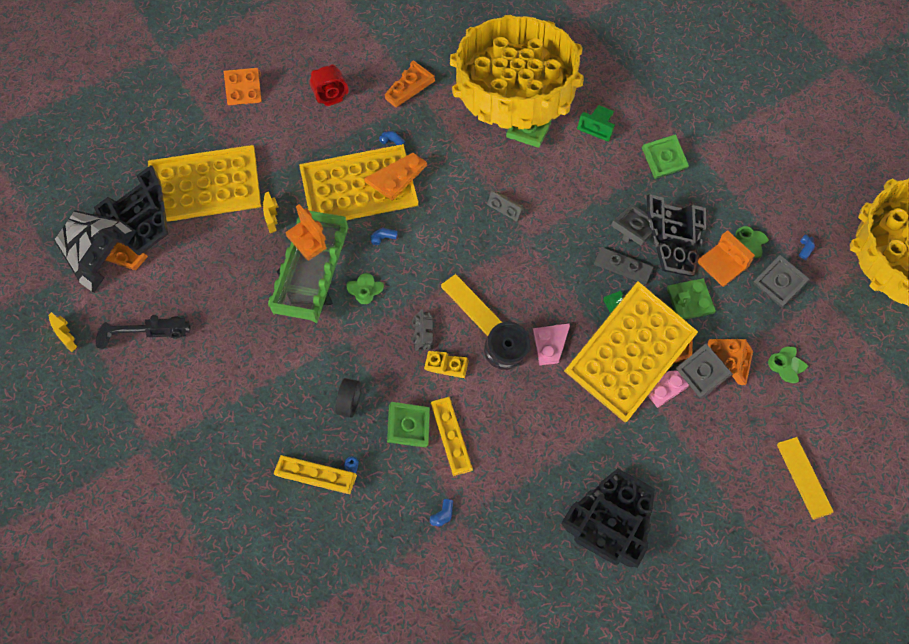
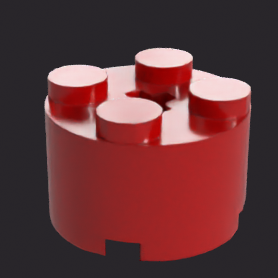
M332 64L311 72L310 87L318 103L331 106L341 103L345 94L347 96L349 92L348 85L342 72L336 65Z

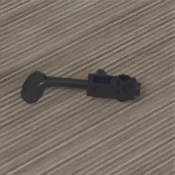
M152 315L150 319H145V325L112 326L110 323L105 322L98 330L96 347L104 349L109 343L111 335L121 333L146 332V338L171 337L177 339L181 336H186V333H190V323L185 321V318L178 316L171 317L170 319H158L157 315Z

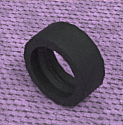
M348 378L342 380L336 399L335 412L337 415L350 418L355 415L361 393L360 381Z

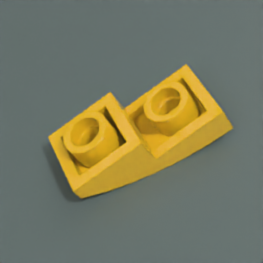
M266 192L263 201V211L268 230L271 234L277 231L275 225L278 222L275 215H277L276 208H278L275 197L271 198L269 192Z
M50 313L49 320L54 332L67 349L73 352L77 346L73 342L75 338L69 333L70 330L66 326L68 322L62 316L56 317L53 313Z
M428 351L424 369L434 373L465 378L469 360L467 357L448 356L447 352Z

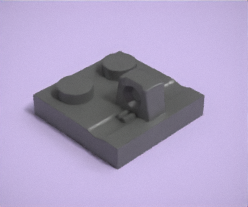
M632 204L613 220L611 225L624 234L622 240L627 243L632 239L642 246L653 235L647 214Z
M779 255L757 277L753 284L783 308L809 282V278Z
M707 344L703 345L676 368L701 399L732 375V372Z

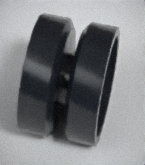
M508 321L498 323L493 327L484 343L486 359L492 366L501 370L516 368L522 363L530 349V338L527 331L521 325Z

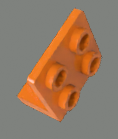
M258 68L223 71L228 105L262 102L259 81L261 72Z
M298 204L296 208L300 223L285 233L288 239L309 261L327 249L325 244L326 237L322 233L324 229L318 220L314 221L310 211L307 208L303 209Z
M727 230L722 234L719 243L699 258L697 263L724 287L750 266L755 255Z
M708 340L707 345L732 372V377L737 384L746 385L753 350L747 340Z

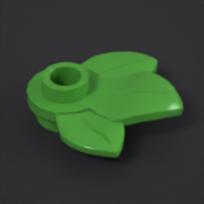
M748 226L739 228L735 233V237L755 255L754 258H761L763 252L761 245L769 241L764 233L753 231Z
M364 273L358 277L357 281H348L346 286L349 294L355 295L359 303L369 304L373 300L374 295L383 291L384 283L374 282L371 274Z
M784 347L779 353L771 355L768 360L771 370L778 372L780 377L789 383H798L799 378L797 374L802 373L808 367L805 362L795 357L797 352L795 347ZM775 361H779L781 366L777 365Z

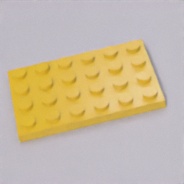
M404 145L299 164L308 210L344 216L346 220L418 206L413 180L393 201L365 183L364 180L365 177L406 156Z
M254 145L148 161V167L150 165L154 167L161 181L167 222L261 207Z
M637 281L566 367L564 372L622 421L627 422L698 331Z

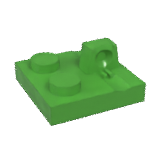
M551 120L549 123L539 127L536 124L532 125L530 129H518V127L512 126V128L508 129L506 137L540 148L551 125Z
M676 134L642 146L654 179L685 170L689 167Z
M704 278L667 286L674 311L682 319L686 320L715 314L716 310Z
M391 402L389 404L387 442L426 448L429 440L430 407Z

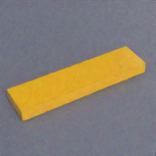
M456 274L441 284V288L487 336L493 327L498 323H502Z
M450 397L432 401V410L453 476L473 471Z
M795 437L779 442L777 444L779 451L812 519L815 520L832 514L834 511L798 438Z
M283 455L280 456L273 473L275 476L346 494H351L357 477L356 473Z

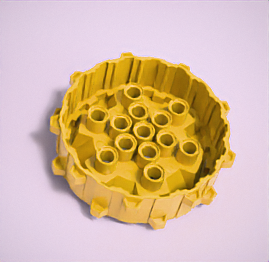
M504 15L502 18L483 22L479 26L469 27L466 30V36L459 43L457 53L450 54V65L456 67V84L452 86L453 96L459 97L473 115L478 116V120L491 125L496 123L500 128L509 129L514 126L518 127V129H530L535 124L537 127L545 125L561 114L566 115L570 112V104L575 97L576 88L583 86L584 75L579 73L582 46L572 41L565 31L555 26L554 22L542 21L533 17Z
M892 178L886 181L884 190L875 198L872 204L866 202L861 208L858 218L862 221L858 226L856 238L850 242V251L855 252L856 256H858L860 267L871 280L869 286L874 291H881L892 300L909 306V179L896 181Z

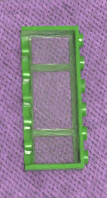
M310 211L312 219L314 221L318 220L324 229L322 233L326 237L325 244L327 249L308 261L291 242L290 247L286 250V259L281 264L280 276L275 281V290L273 296L271 295L268 305L273 315L280 314L318 323L348 231V224L344 216Z

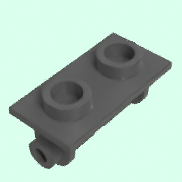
M491 191L487 205L517 222L520 214L522 215L525 212L523 205L510 201L508 197L502 195L499 191Z
M421 309L413 317L412 322L413 327H415L413 335L415 351H418L420 347H423L424 350H431L433 346V333L426 332L433 330V317L430 313L423 314V309Z

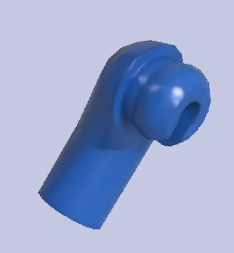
M395 131L383 132L379 137L382 144H386L389 141L394 142L396 145H404L406 142Z
M380 228L372 233L371 243L379 245L385 237L396 239L397 231Z
M804 235L800 242L805 246L798 256L807 260L815 248V242L812 236Z
M352 456L348 457L343 470L356 473L358 459Z
M443 500L442 510L430 517L431 525L440 527L451 520L453 500Z

